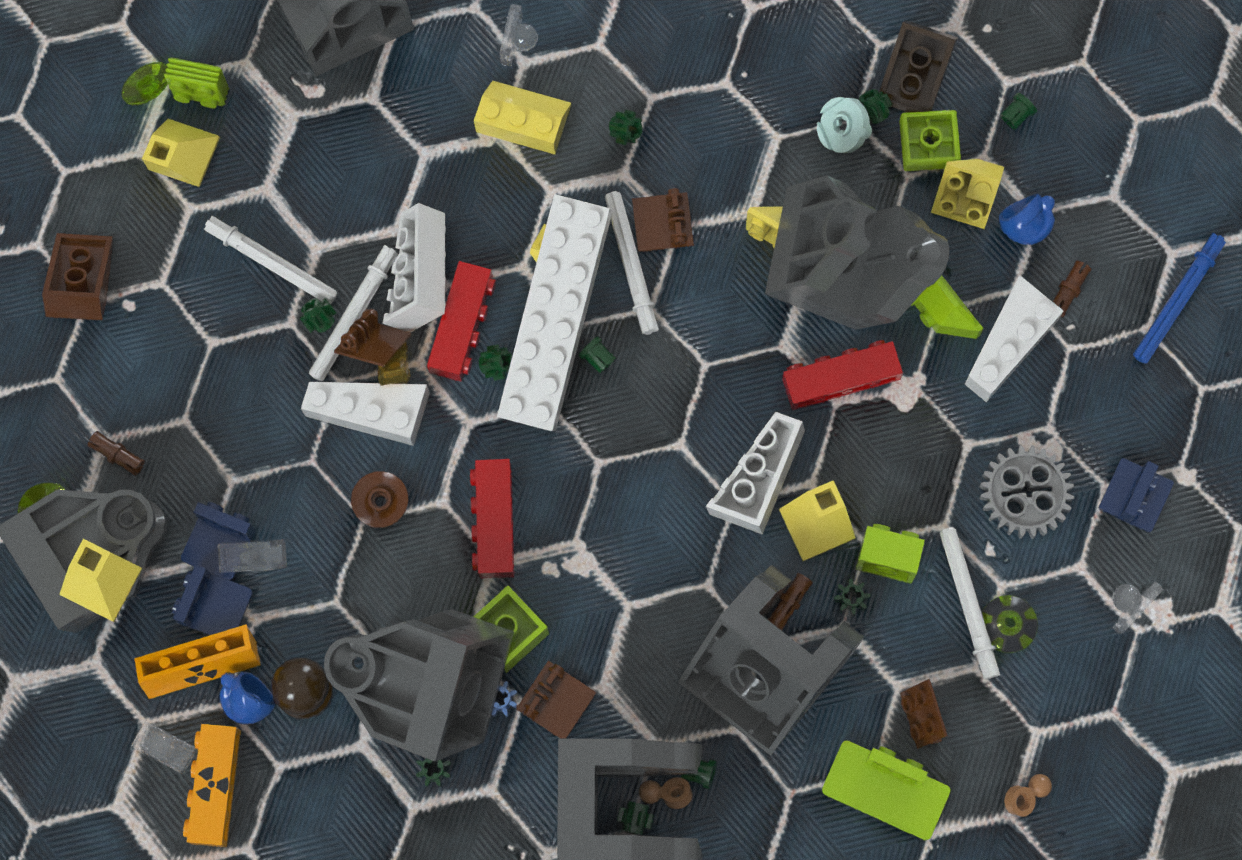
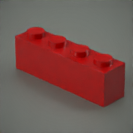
M461 261L458 262L446 301L445 314L442 315L427 363L430 374L462 382L464 374H469L472 365V358H469L471 349L477 348L480 339V332L477 331L480 321H485L488 312V306L485 303L488 295H493L496 286V280L493 279L491 269Z
M884 340L869 344L867 349L858 351L857 348H851L841 353L842 356L835 358L823 356L815 359L814 363L804 366L803 363L789 366L787 371L783 372L782 380L792 411L901 380L903 371L893 341L885 343Z
M510 459L475 460V469H470L471 486H476V497H471V513L477 515V525H472V542H477V553H472L473 571H478L480 579L514 577Z

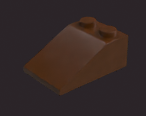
M56 234L42 292L46 317L103 320L108 295L113 236Z

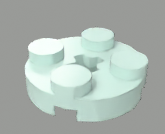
M836 97L823 106L820 112L823 114L821 122H817V133L821 143L827 149L839 153H851L859 149L865 142V139L871 136L872 128L869 124L867 110L858 99ZM842 119L847 121L846 130H840L839 128L842 125Z

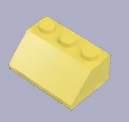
M492 81L482 95L474 118L475 129L477 133L555 154L571 103Z

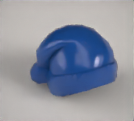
M1034 194L1009 205L999 214L1001 230L1011 240L1023 245H1033L1041 242L1048 237L1054 227L1055 218L1052 209L1054 208L1055 200L1052 196L1041 197L1039 194Z
M246 671L239 673L237 676L231 672H226L222 675L221 684L223 687L220 690V703L227 717L233 722L243 725L254 724L263 720L274 710L276 703L271 692L255 675Z

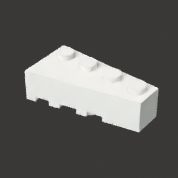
M420 203L401 213L395 247L400 249L392 265L391 273L395 274L393 289H388L387 301H390L391 305L389 314H384L383 324L412 332L445 314V213Z
M1019 275L965 385L987 402L1057 323L1063 310Z
M309 382L301 410L305 417L414 446L430 392L427 384Z
M775 412L754 440L752 447L740 459L738 466L720 486L721 489L706 505L709 515L763 534L805 432L803 422Z

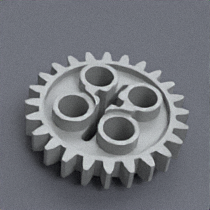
M1020 445L1017 454H1015L1011 448H1008L1006 451L1007 458L999 453L996 457L998 464L991 461L988 465L992 472L984 471L982 475L984 479L989 481L982 482L979 488L987 491L979 497L980 500L988 501L983 507V511L992 510L993 513L988 520L998 519L1000 521L997 526L998 530L1005 525L1008 526L1007 535L1009 536L1014 529L1018 530L1020 539L1024 536L1025 531H1028L1031 539H1034L1036 536V530H1039L1040 534L1045 536L1047 534L1046 526L1053 531L1056 530L1058 526L1055 520L1063 523L1066 518L1061 512L1069 513L1071 507L1065 503L1071 502L1074 499L1073 495L1067 493V491L1073 489L1074 484L1065 483L1071 474H1062L1061 470L1065 464L1055 465V454L1047 459L1045 457L1046 449H1043L1040 454H1035V447L1032 445L1028 453H1025L1023 446ZM1032 472H1043L1046 481H1035L1032 477ZM1003 475H1014L1017 479V484L1013 486L1006 484ZM1023 487H1027L1028 491H1034L1030 497H1027L1026 493H1019ZM1046 487H1050L1052 489L1051 492L1035 491ZM1002 492L1018 493L1007 497L1001 495ZM1040 498L1047 500L1050 504V509L1046 511L1039 509L1036 500ZM1017 502L1021 506V513L1014 514L1010 512L1007 503Z

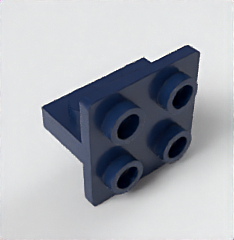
M1122 458L1098 508L1150 533L1157 522L1174 482L1157 474L1156 471L1159 466L1150 461L1142 467Z

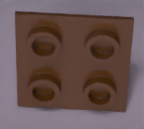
M673 188L668 190L667 195L632 198L638 252L694 246L687 192L679 193V189Z
M366 309L363 311L361 319H357L350 326L349 331L342 335L341 343L334 350V353L385 367L411 336V332L379 324L377 311Z
M548 661L516 710L558 738L566 739L597 692L566 673L559 665Z
M927 679L900 693L902 698L901 705L907 714L910 734L916 743L917 749L929 744L942 742V738L947 737L931 681Z

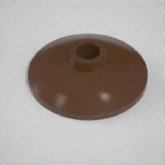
M376 471L363 476L354 486L351 495V505L356 517L362 523L374 528H384L395 524L403 517L408 507V492L404 483L394 474L385 471ZM379 497L386 499V503L383 506L376 505V500Z

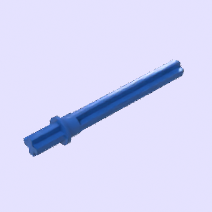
M1212 233L1201 251L1195 253V260L1133 353L1137 361L1144 364L1148 363L1208 269L1215 266L1214 260L1226 243L1221 235L1217 236L1215 233Z

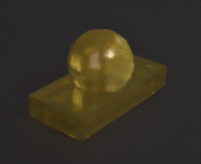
M406 342L385 367L378 365L380 386L407 384L409 382L411 374L408 368V347Z

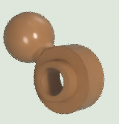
M1036 774L1029 780L1028 788L1018 785L1011 787L1007 791L1004 800L1007 811L1010 814L1021 817L1029 815L1035 807V797L1043 798L1051 792V780L1046 775Z
M672 778L663 787L656 781L647 780L639 787V797L643 802L653 804L662 798L665 804L672 809H680L687 806L693 796L689 783L683 778Z

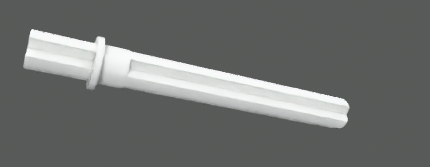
M613 191L605 195L607 208L613 210L611 222L634 302L632 309L633 312L637 313L642 334L649 335L659 330L653 311L655 304L649 297L621 193Z
M214 216L207 220L204 230L222 240L224 246L230 245L320 301L326 298L331 304L337 296L336 290L240 233L238 227H231Z
M384 245L373 265L368 266L369 271L309 371V374L314 379L319 381L325 379L339 355L334 353V350L341 343L342 335L349 331L350 326L357 319H360L383 279L388 278L387 272L398 255L394 249Z
M953 527L940 531V536L975 649L972 653L974 656L977 655L985 680L1000 676L993 650L996 648L991 645L956 529Z

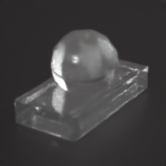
M512 4L509 9L499 53L501 63L505 66H512L515 48L520 51H529L535 47L538 41L536 30L528 24H521L523 17L521 5Z
M1155 581L1142 595L1136 587L1129 584L1117 587L1113 592V603L1118 610L1126 613L1112 628L1117 633L1123 634L1163 591V587Z
M146 720L131 745L133 748L181 774H184L197 751L192 745Z

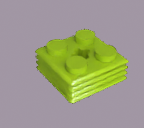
M172 57L168 59L169 63L166 64L168 68L165 69L166 73L163 75L176 101L181 103H190V100L198 101L204 107L212 109L216 108L217 105H226L224 101L227 100V91L230 89L220 67Z
M955 110L901 114L899 123L904 171L945 169L947 162L961 160L957 112ZM926 137H931V140L935 141L934 144L929 145L928 142H925Z

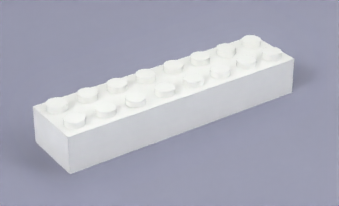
M554 194L497 417L549 431H556L613 212L610 208Z

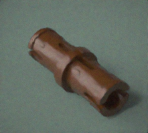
M1075 261L1066 280L1061 281L1059 285L1060 290L1053 303L1058 307L1061 305L1060 308L1063 310L1061 317L1065 316L1074 297L1077 298L1080 295V287L1091 272V267L1086 265L1079 273L1084 262Z
M96 431L89 439L92 442H88L87 446L105 456L109 463H116L134 476L138 475L142 470L145 460L126 450L125 445L122 443H115L99 431Z
M797 573L785 594L782 593L779 596L780 601L767 620L782 631L793 612L799 610L801 606L799 603L813 582L806 576Z

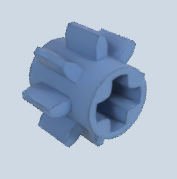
M505 681L503 686H499L498 693L501 692L503 696L508 695V697L504 699V705L500 706L498 702L494 703L493 717L497 715L498 711L503 712L508 717L507 710L510 706L513 708L518 706L512 701V697H515L518 693L516 690L510 692L507 690L509 687L507 681Z

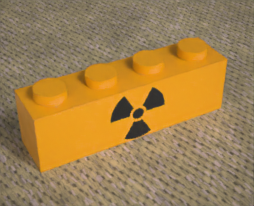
M247 624L134 658L138 683L149 699L220 678L226 672L237 673L261 665L256 640Z
M201 724V731L196 732L194 745L198 749L197 760H193L191 765V778L195 779L193 790H189L187 796V807H191L190 818L185 820L183 836L187 837V843L227 847L241 730L237 727Z

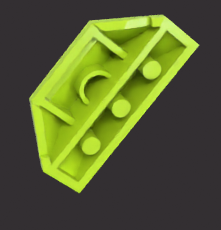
M942 275L911 304V306L915 305L921 314L919 316L925 326L928 328L932 327L936 333L976 339L983 331L981 324Z

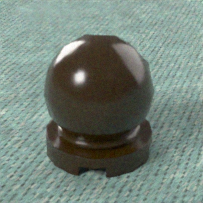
M296 657L285 661L276 669L271 680V693L274 702L287 715L296 719H309L314 716H320L329 707L333 698V686L327 679L325 670L318 662L309 658Z

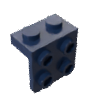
M198 502L193 512L198 517V520L183 550L181 560L193 567L197 565L206 568L211 574L231 581L235 578L256 530L249 523L250 519L242 514L234 512L233 516L223 513L224 508L215 503L208 502L207 505Z
M195 565L193 571H189L184 579L183 587L186 588L182 598L178 597L174 603L172 614L175 615L173 619L180 625L207 635L239 627L253 592L246 586L213 575L206 568Z

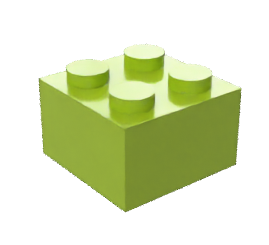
M873 524V527L867 526L855 570L912 584L917 575L925 540L919 539L918 534L909 531H902L901 534L891 532L890 527L881 524Z
M509 586L505 587L473 616L514 632L504 667L505 673L512 669L549 635L548 627Z

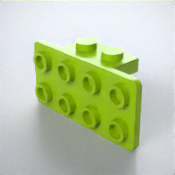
M844 741L822 787V793L922 840H929L949 797L950 787L928 777V772L922 770V764L911 759H907L904 762L895 758L896 753L890 749L880 746L878 750L873 748L870 751L850 741Z

